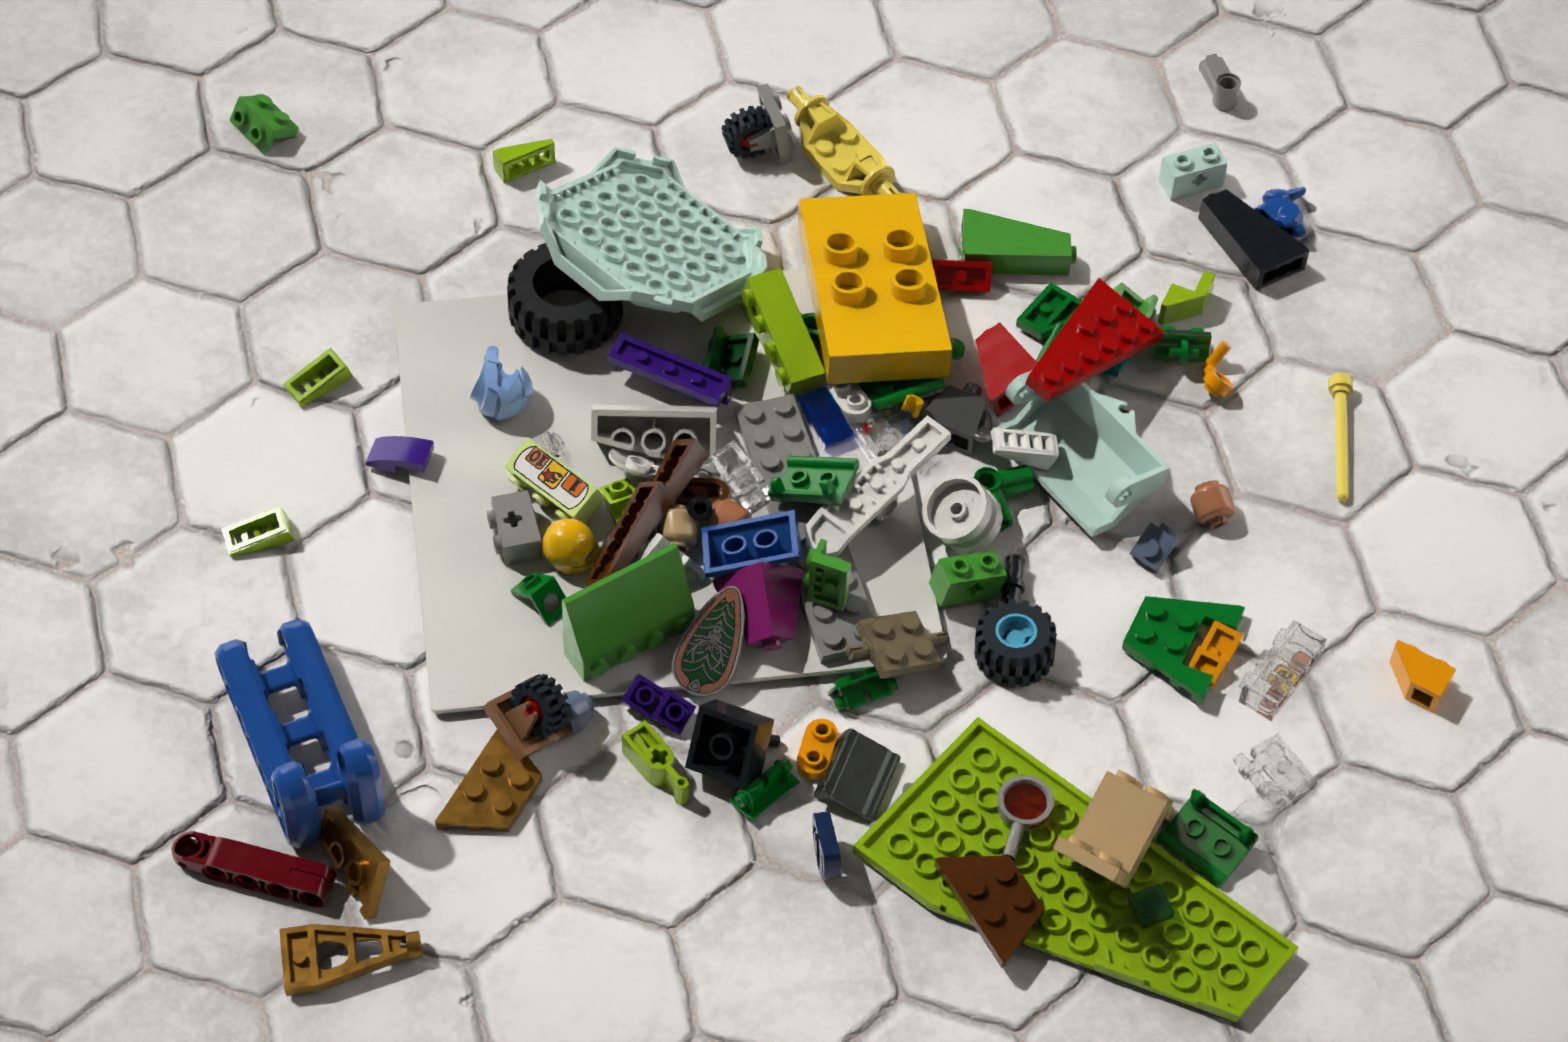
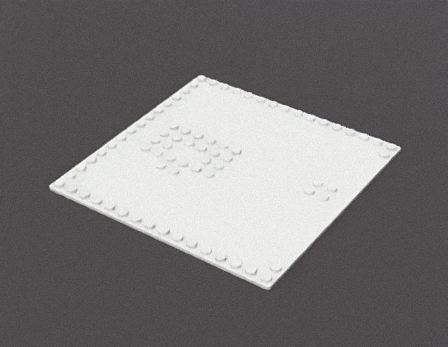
M806 268L782 270L801 315L814 313ZM565 289L551 292L545 295L542 300L556 306H573L584 302L589 297L579 291ZM507 294L395 305L393 310L405 437L434 441V451L425 472L408 469L431 711L434 714L482 710L488 701L514 689L517 684L538 674H547L548 678L553 677L556 679L555 685L561 684L563 687L561 693L577 690L581 694L583 692L587 693L590 698L625 695L637 674L644 676L665 690L682 689L674 678L671 664L674 651L684 633L675 634L665 639L659 646L648 648L636 654L632 660L626 663L621 662L609 668L606 673L599 677H592L583 681L564 655L562 614L550 624H546L531 599L512 595L510 590L531 573L554 576L563 593L568 597L586 588L583 584L592 568L580 574L560 573L547 561L543 549L542 559L505 566L502 554L496 555L493 536L497 535L495 528H489L486 511L492 510L491 497L522 491L509 481L511 474L504 465L527 437L598 490L599 487L610 484L613 481L627 478L625 476L626 472L618 468L609 459V452L615 447L591 441V410L593 404L716 407L608 363L607 355L621 333L702 365L706 359L708 342L712 337L714 326H721L727 336L755 332L741 306V301L701 322L688 312L672 313L638 306L629 300H623V316L621 317L619 328L613 332V336L605 343L601 341V346L592 351L589 348L585 350L584 354L575 355L574 352L567 353V356H558L557 352H551V354L541 352L540 347L537 346L534 349L526 344L525 339L519 338L509 320ZM760 341L748 387L731 389L729 404L720 403L717 407L716 474L699 469L694 475L696 478H718L723 480L728 485L729 498L750 511L752 518L769 515L734 416V406L787 395L784 387L779 386L775 370L767 358ZM813 343L825 370L821 345ZM489 346H496L499 349V362L502 363V370L506 374L512 375L516 369L520 371L523 366L530 376L533 387L532 397L527 406L519 414L501 421H496L494 418L481 413L477 401L470 399L471 392L481 374L484 356ZM825 373L821 386L796 393L794 397L816 457L856 458L860 462L857 474L871 460L881 457L877 456L880 451L886 450L888 453L896 445L895 441L900 442L904 438L903 432H901V422L899 423L898 419H896L899 417L898 407L895 405L878 411L876 407L872 406V415L866 421V424L872 430L868 429V433H865L864 429L861 428L865 426V423L858 424L845 421L828 401L826 389L828 381ZM911 477L907 481L904 490L898 495V503L891 516L883 522H879L874 518L848 543L874 617L916 611L925 630L931 634L942 632L936 597L928 583L931 578V572ZM644 478L642 482H651L653 479ZM630 480L636 489L639 482ZM526 487L523 491H529L542 542L547 528L553 522L561 519L555 515L557 509L550 504L546 508L532 498L534 492ZM604 501L585 523L598 543L599 555L615 527ZM706 520L699 521L696 545L691 547L688 552L683 553L703 570L701 528L706 527ZM657 526L627 566L633 564L657 534ZM592 550L586 557L585 561H587L591 557ZM724 575L704 578L703 580L696 578L688 582L695 606V616L704 604L717 593L713 580ZM553 593L547 595L544 600L545 609L548 612H552L558 606V598ZM799 602L794 639L781 643V648L764 651L760 646L748 645L743 636L739 662L735 675L729 684L858 672L871 668L874 665L866 657L853 660L844 658L821 664ZM945 645L934 646L941 663L945 662L947 658Z

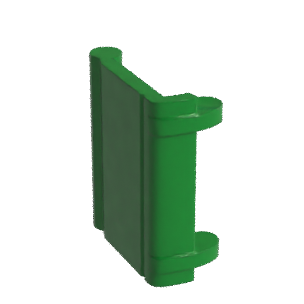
M943 378L857 383L870 398L872 406L876 407L878 411L903 403L909 394L920 397L945 388Z
M788 456L787 468L782 478L772 477L770 482L771 490L767 493L772 501L779 503L842 505L859 469L860 462L856 458Z
M1193 789L1190 798L1165 830L1160 832L1156 841L1216 885L1222 887L1257 843L1259 835L1254 832L1253 828L1244 825L1208 799L1203 792Z

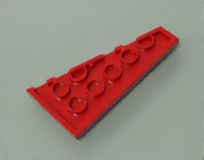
M1098 278L1032 369L1025 384L1046 402H1049L1161 341L1165 331L1135 308L1131 302L1124 299Z

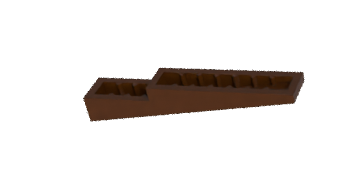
M696 439L674 440L651 482L638 483L583 584L585 587L606 578L629 564L710 455Z

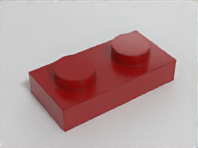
M932 259L938 290L990 292L992 262Z

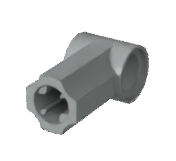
M1217 54L1207 55L1199 63V71L1213 94L1212 103L1219 110L1230 111L1237 106L1241 80L1237 75L1230 72L1222 57L1217 56Z

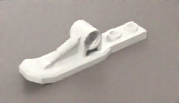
M927 415L886 455L871 460L856 474L842 505L824 504L806 524V549L809 551L811 548L816 549L822 538L827 540L826 555L831 557L839 556L848 543L874 518L879 522L888 519L894 512L898 503V495L904 490L907 481L951 440V432Z

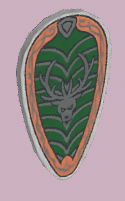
M728 586L722 589L704 604L682 635L674 651L671 664L674 678L682 689L692 695L706 697L718 694L729 685L735 675L741 654L745 625L744 603L741 592L737 587Z

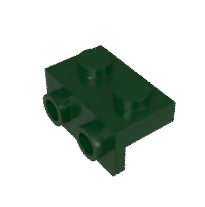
M714 326L712 337L708 342L706 359L702 366L731 377V389L748 387L759 344L757 335L754 332L727 336L721 326Z

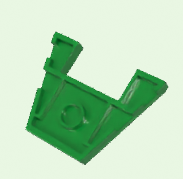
M1145 596L1123 640L1122 650L1153 672L1157 669L1170 678V684L1177 689L1184 688L1192 694L1194 701L1202 704L1212 684L1213 675L1183 664L1203 624L1211 627L1216 620L1236 631L1244 615L1245 607Z

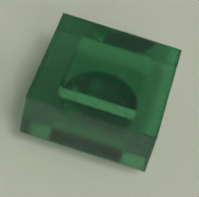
M1160 884L1129 894L1128 903L1142 929L1173 918L1175 911Z

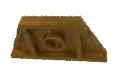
M496 729L435 820V826L439 830H446L447 826H466L467 831L490 829L498 832H509L540 786L542 774L529 757L519 762L498 729Z

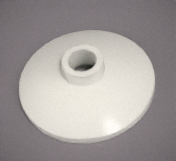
M617 447L612 448L608 455L611 462L625 471V476L635 482H642L644 478L653 479L662 463V460L659 458Z

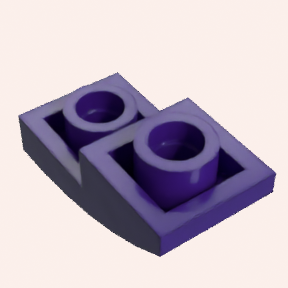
M405 436L376 438L366 460V466L395 473L398 466L425 472L434 451V441Z
M640 674L635 676L621 700L622 704L678 735L681 734L696 708L695 705L674 692L663 689Z

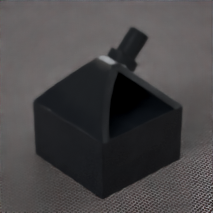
M718 699L699 705L685 768L742 789L746 788L757 778H761L768 747L778 748L780 745V736L771 734L775 719Z

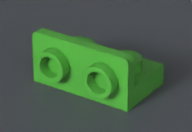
M821 538L817 548H811L806 559V566L809 567L804 580V586L808 587L807 600L844 611L848 602L852 563L844 561L839 557L826 555L827 540Z

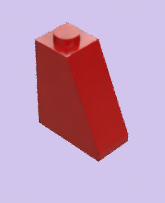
M999 322L992 328L985 330L981 336L975 339L987 396L997 417H1000L1015 406L1006 397L1005 392L1008 385L1019 375L1031 371L1038 363Z

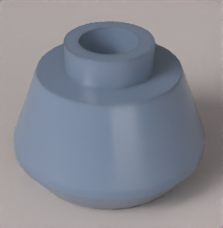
M577 690L563 692L562 695L567 693L569 698L565 702L571 705V710L567 711L571 714V718L567 720L569 722L568 727L571 729V733H580L593 717L592 710L595 709L593 701L585 692L582 694Z

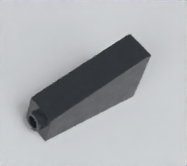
M1225 189L1218 193H1211L1202 199L1198 219L1255 290L1305 270L1309 249L1233 193Z

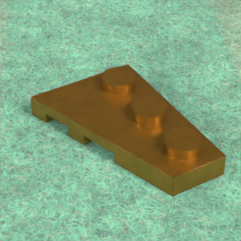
M338 807L326 808L321 826L322 834L319 838L335 867L342 868L348 878L346 887L350 895H357L363 906H361L359 911L364 920L376 918L386 875L389 871L390 860Z

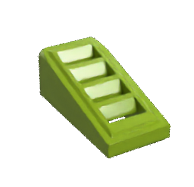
M552 139L493 150V166L503 183L555 163V142Z
M330 347L282 385L298 405L303 407L352 378L353 375L347 365ZM334 367L335 370L330 372L328 369ZM320 373L326 376L322 380L317 376ZM311 378L316 383L313 387L307 382ZM300 384L307 391L303 395L296 388Z
M281 506L222 528L230 557L295 541L289 518ZM279 525L280 528L274 529V526ZM266 528L267 533L262 534L261 529ZM253 531L255 538L250 539L248 532ZM241 534L243 542L238 544L235 535Z

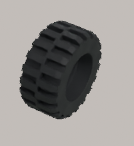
M546 243L539 245L535 251L533 249L529 250L523 255L524 259H518L513 265V270L508 276L507 286L509 320L519 338L525 339L526 344L534 349L538 346L541 352L547 354L557 352L558 356H567V353L574 352L575 355L584 354L586 349L590 348L592 351L600 347L601 341L607 342L613 336V332L619 328L621 317L623 316V300L599 301L554 264ZM565 289L579 291L589 297L584 302L573 306H556L542 300L545 295L551 292Z

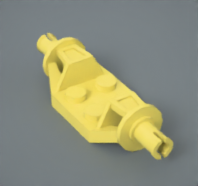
M795 86V89L791 88L786 98L798 109L794 120L795 124L799 127L803 155L837 191L861 193L863 196L902 194L892 185L895 170L890 165H887L885 158L847 119L829 106V101L826 97L816 95L810 98L800 86Z

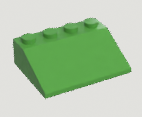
M675 543L562 599L564 655L583 681L592 677H599L606 673L609 668L621 662L626 663L632 660L636 654L648 648H655L665 639L686 631L695 617V606L680 552Z

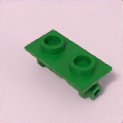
M875 666L864 670L865 676L854 679L852 675H848L834 681L835 687L827 693L828 696L836 693L838 697L834 699L836 709L847 712L867 703L863 694L865 691L868 692L871 702L893 695L894 691L898 690L896 679H881Z
M777 759L774 765L761 774V778H757L744 789L740 788L738 793L729 799V802L752 821L797 786L800 780L790 773L793 766L788 759Z

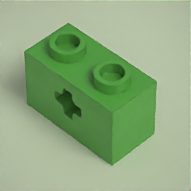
M993 550L938 559L928 583L939 606L945 607L997 598L1007 573L996 551Z

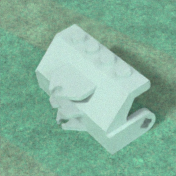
M1031 371L1019 375L1008 385L1005 392L1006 397L1015 405L1028 401L1029 403L1014 420L999 425L996 428L1044 432L1056 435L1059 456L1049 470L1046 471L1030 465L1027 466L1031 468L1033 477L1091 537L1113 529L1149 494L1161 489L1170 467L1136 434L1135 411L1130 410L1129 413H1122L1119 410L1125 409L1126 402L1096 393L1086 382L1046 402L1025 384Z

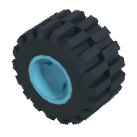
M1011 599L1008 604H1004L1001 601L996 603L995 609L992 607L987 608L985 615L980 616L976 626L974 655L975 659H977L979 670L984 669V676L988 679L992 676L995 677L994 683L1001 685L1003 682H1006L1008 687L1015 688V684H1021V687H1026L1029 685V681L1033 683L1039 682L1041 675L1046 676L1054 663L1057 633L1055 623L1051 622V616L1048 612L1042 613V607L1037 604L1032 607L1030 602L1025 600L1022 603H1016V599Z

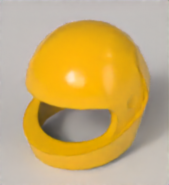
M562 519L555 521L547 528L542 538V549L545 558L560 573L571 575L583 573L592 568L598 559V543L587 525L579 520ZM592 550L591 557L587 561H585L586 557Z

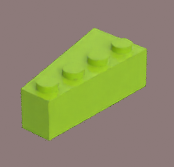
M778 268L748 277L745 289L742 291L741 306L775 370L779 386L784 387L787 395L821 386L826 372L782 269Z

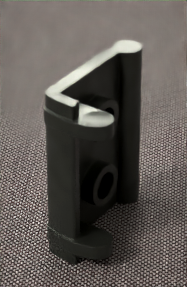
M849 728L838 738L835 744V751L820 784L816 787L814 797L820 801L830 798L862 816L861 818L864 822L871 824L876 818L901 757L883 745Z

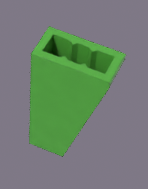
M963 209L961 224L962 260L992 262V274L1069 275L1071 263L1076 264L1077 248L1076 246H1071L1070 233L972 209Z

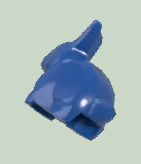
M1300 187L1287 191L1271 189L1266 191L1262 196V205H1258L1255 210L1292 237L1300 238L1306 234V230L1303 227L1302 209L1299 205L1293 203L1297 198L1306 193V188Z

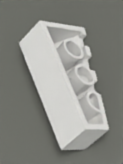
M593 404L591 410V441L664 459L674 440L696 439L710 453L700 469L716 474L717 407Z

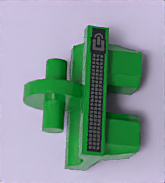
M1172 326L1160 327L1165 332L1161 341L1155 343L1154 359L1179 361V366H1186L1187 361L1205 362L1209 357L1211 332H1204L1203 328L1193 327L1188 331L1175 330Z

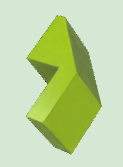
M1204 271L1195 291L1172 283L1161 304L1158 323L1165 325L1202 314L1212 294L1216 274Z

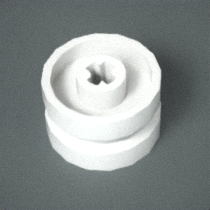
M963 474L943 477L932 485L925 496L922 507L923 521L929 531L946 546L960 553L980 551L992 543L1000 531L1003 519L1001 505L995 496L985 489L979 481Z

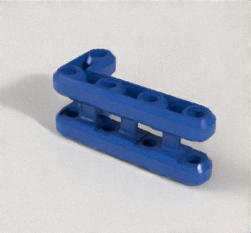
M298 618L283 623L277 631L279 645L283 646L287 657L285 665L260 673L255 661L250 659L246 642L238 639L220 644L214 656L222 681L288 845L303 848L316 843L322 834L318 807L342 799L344 804L349 806L353 823L365 826L380 821L385 813V802L381 772L370 742L358 739L313 629L308 621ZM295 686L300 698L306 702L308 715L280 724L275 711L270 709L268 696ZM316 738L322 751H326L330 767L306 776L304 764L292 761L289 749L291 746Z

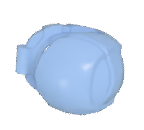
M489 346L484 356L481 374L471 392L470 399L477 401L481 413L494 418L496 421H501L519 414L527 406L532 397L533 387L530 376L523 366L520 371L516 369L512 375L506 374L502 370V363L499 362V349L496 346Z

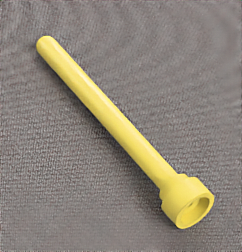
M1336 373L1328 379V391L1335 399L1336 496L1340 502H1345L1349 498L1347 398L1353 391V378L1346 373Z

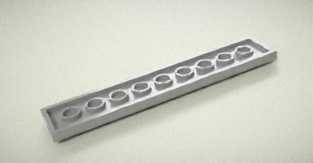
M794 394L734 406V416L768 513L774 514L795 510L804 559L787 562L786 565L801 568L803 571L799 602L820 663L848 658L846 654L847 647L862 645V639L856 629L859 620L874 617L849 546L847 545L839 556H836L852 563L848 602L844 611L807 600L808 587L804 586V580L809 569L806 566L809 550L806 549L805 526L824 504L779 503L772 501L767 493L771 490V478H782L787 468L788 456L816 457Z

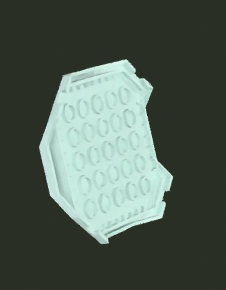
M614 147L589 174L553 190L539 180L536 192L540 230L553 262L560 270L599 301L629 300L635 305L672 313L688 312L703 322L738 304L742 300V291L745 289L747 278L766 272L768 267L766 255L761 252V245L763 243L761 228L736 229L685 189L673 159L653 155L651 161L636 158V151Z

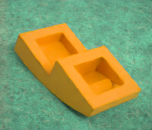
M1215 620L1201 647L1198 646L1188 666L1213 675L1210 689L1213 690L1240 646L1244 635Z

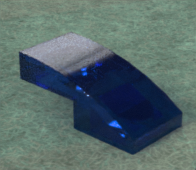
M826 386L797 397L809 426L813 424L823 450L852 440L854 435L847 420Z

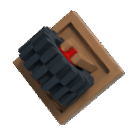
M538 674L517 684L514 689L488 701L483 707L519 762L566 738L572 732L568 727L569 722L567 721L571 718V714L567 712L571 710V705L565 702V700L569 699L567 693L562 695L561 690L563 687L561 684L555 685L556 679L553 677L548 678L547 674Z

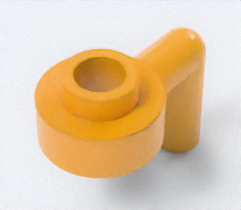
M1223 340L1202 364V370L1205 373L1203 380L1206 382L1204 388L1217 398L1220 395L1227 397L1234 388L1232 382L1215 368L1231 349V346Z

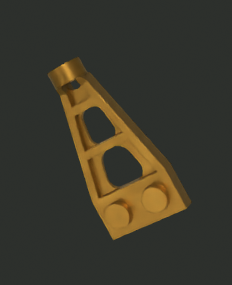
M309 924L279 929L286 996L323 991L403 960L423 958L419 931L405 932L402 930ZM363 941H378L382 944L383 951L378 957L359 961L356 959L355 945ZM323 943L342 944L348 950V958L343 964L324 970L318 966L317 948ZM400 943H405L407 947L401 948Z

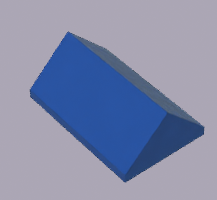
M795 510L701 528L705 578L734 573L760 561L777 565L804 559Z

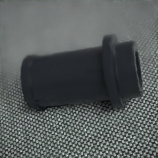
M701 495L692 497L687 504L688 514L695 520L702 521L707 519L712 513L711 501ZM698 502L704 503L703 510L696 513L694 511L695 504Z

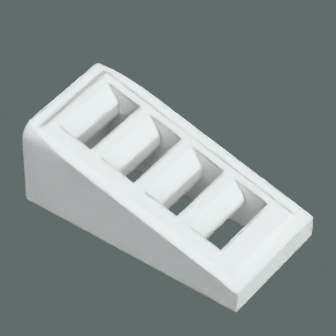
M993 428L991 430L994 455L1046 471L1049 470L1059 456L1056 435L1003 428Z

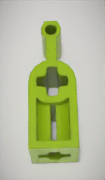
M644 720L622 734V753L644 779L656 787L666 786L674 795L677 804L682 806L687 803L689 795L688 780L674 770V753L649 723Z

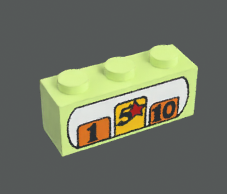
M528 437L504 465L511 474L510 482L522 491L527 487L534 492L532 498L546 508L549 504L557 509L555 515L561 520L576 519L586 523L605 500L604 496L595 486Z

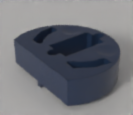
M830 811L813 813V842L820 877L822 880L840 878L841 857Z

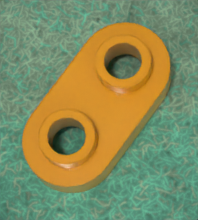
M816 719L806 727L796 763L797 771L804 779L812 781L822 779L832 758L835 744L838 740V729L830 720ZM824 731L826 734L820 735L817 732ZM813 757L818 759V761L811 762L808 759Z

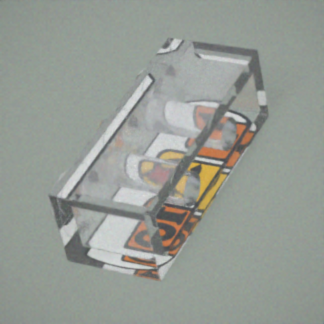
M1295 620L1291 622L1287 629L1281 628L1273 639V647L1269 651L1264 649L1258 657L1255 670L1253 672L1248 670L1239 683V687L1242 690L1238 702L1272 722L1321 658L1327 639Z

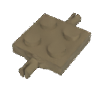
M916 611L860 619L856 629L862 639V645L847 647L846 654L849 660L866 657L875 666L881 679L938 669L941 660L934 646L948 644L949 636L946 631L928 633Z

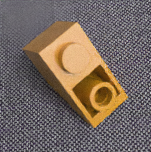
M1397 640L1389 662L1404 699L1434 714L1452 683L1456 668L1450 666L1444 660L1436 659L1420 651L1413 645Z

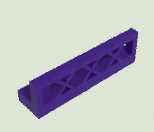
M621 333L607 355L608 363L713 406L718 407L720 403L728 405L731 400V377Z

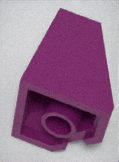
M760 561L713 580L717 593L728 586H735L741 592L745 611L744 638L748 645L760 646L764 651H772L781 648V643L794 639L803 579L801 568Z

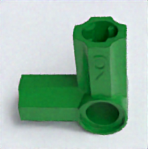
M1027 465L1001 470L982 467L974 475V479L983 486L989 487L985 489L989 490L1001 505L1003 519L999 532H1003L1013 524L1005 498L1034 491L1035 486L1031 468Z

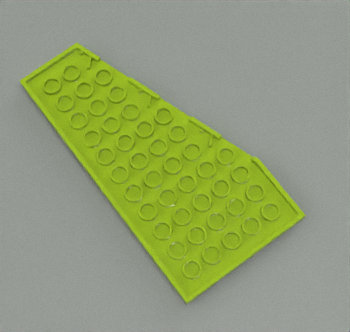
M979 717L961 733L853 845L852 852L929 910L973 926L935 868V859L939 857L1002 856L1011 826H1008L998 813V793L1002 785L1013 777L1021 775L1033 776L1042 780L1051 789L1054 796V807L1052 815L1046 824L1039 829L1024 831L1016 859L1013 861L1045 908L1043 916L1036 926L1030 929L1028 937L1022 943L1023 945L1236 1023L1297 954L1299 948L1153 842L1149 845L1127 889L1054 850L1053 847L1059 836L1068 841L1070 835H1073L1092 798ZM1021 786L1013 788L1004 798L1007 811L1019 819H1035L1046 810L1047 803L1044 796L1031 787Z

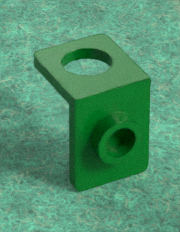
M531 573L510 590L512 595L531 599L546 624H550L562 614V599L566 598L554 576ZM553 593L558 598V606L554 611L548 612L544 607V600L547 595Z

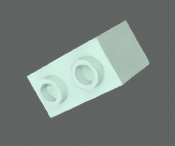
M1215 142L1164 156L1158 180L1171 201L1222 187L1228 163Z

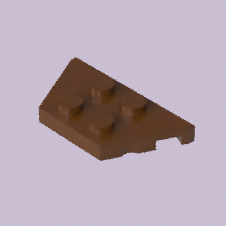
M1010 856L939 857L935 859V868L1000 967H1005L1017 947L1021 946L1028 937L1030 929L1035 927L1041 919L1045 908Z

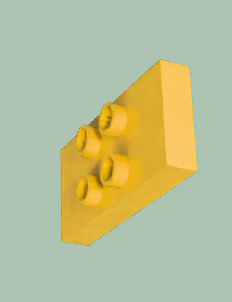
M916 193L799 199L798 231L828 384L950 377L952 346Z

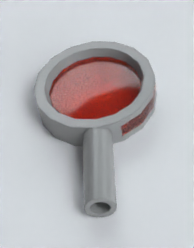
M1024 775L1013 777L1002 785L998 793V813L1000 818L1008 826H1011L1002 856H1010L1013 861L1016 859L1024 831L1039 829L1048 822L1053 812L1054 796L1052 791L1038 778Z

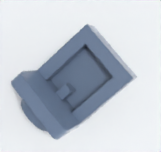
M1150 522L1129 554L1158 572L1173 548L1178 549L1181 543L1175 539L1178 533L1164 523L1157 527Z

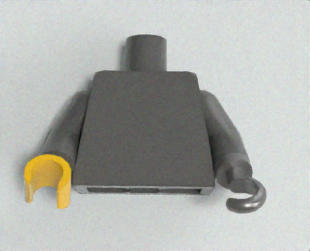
M968 382L963 390L949 385L941 392H936L923 399L911 394L906 396L901 408L902 411H911L914 418L920 415V422L928 415L951 432V440L945 446L971 456L977 441L986 443L991 440L992 418L986 411V400L980 397L982 389L978 384Z

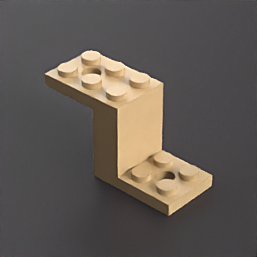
M1119 769L1116 775L1107 771L1073 835H1070L1068 841L1059 836L1053 849L1127 889L1163 819L1171 822L1178 811L1171 806L1174 801L1163 792L1149 785L1146 790H1143L1144 785L1140 784L1136 778Z

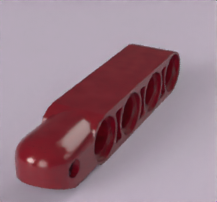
M196 831L181 834L176 838L171 848L175 863L184 869L202 873L209 879L311 907L320 908L325 906L337 877V873L333 868L319 862Z

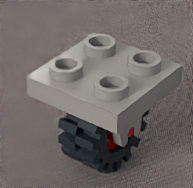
M768 83L758 86L760 106H757L755 109L753 106H748L746 111L744 108L739 109V114L735 112L730 114L732 119L726 118L724 121L725 125H722L721 128L724 140L730 153L734 154V157L739 158L741 155L742 159H747V156L750 155L751 158H755L756 153L759 152L762 155L765 153L764 149L770 150L773 148L781 165L792 162L790 150L794 149V144L788 132L792 130L787 114H781L782 105L777 93L772 94Z

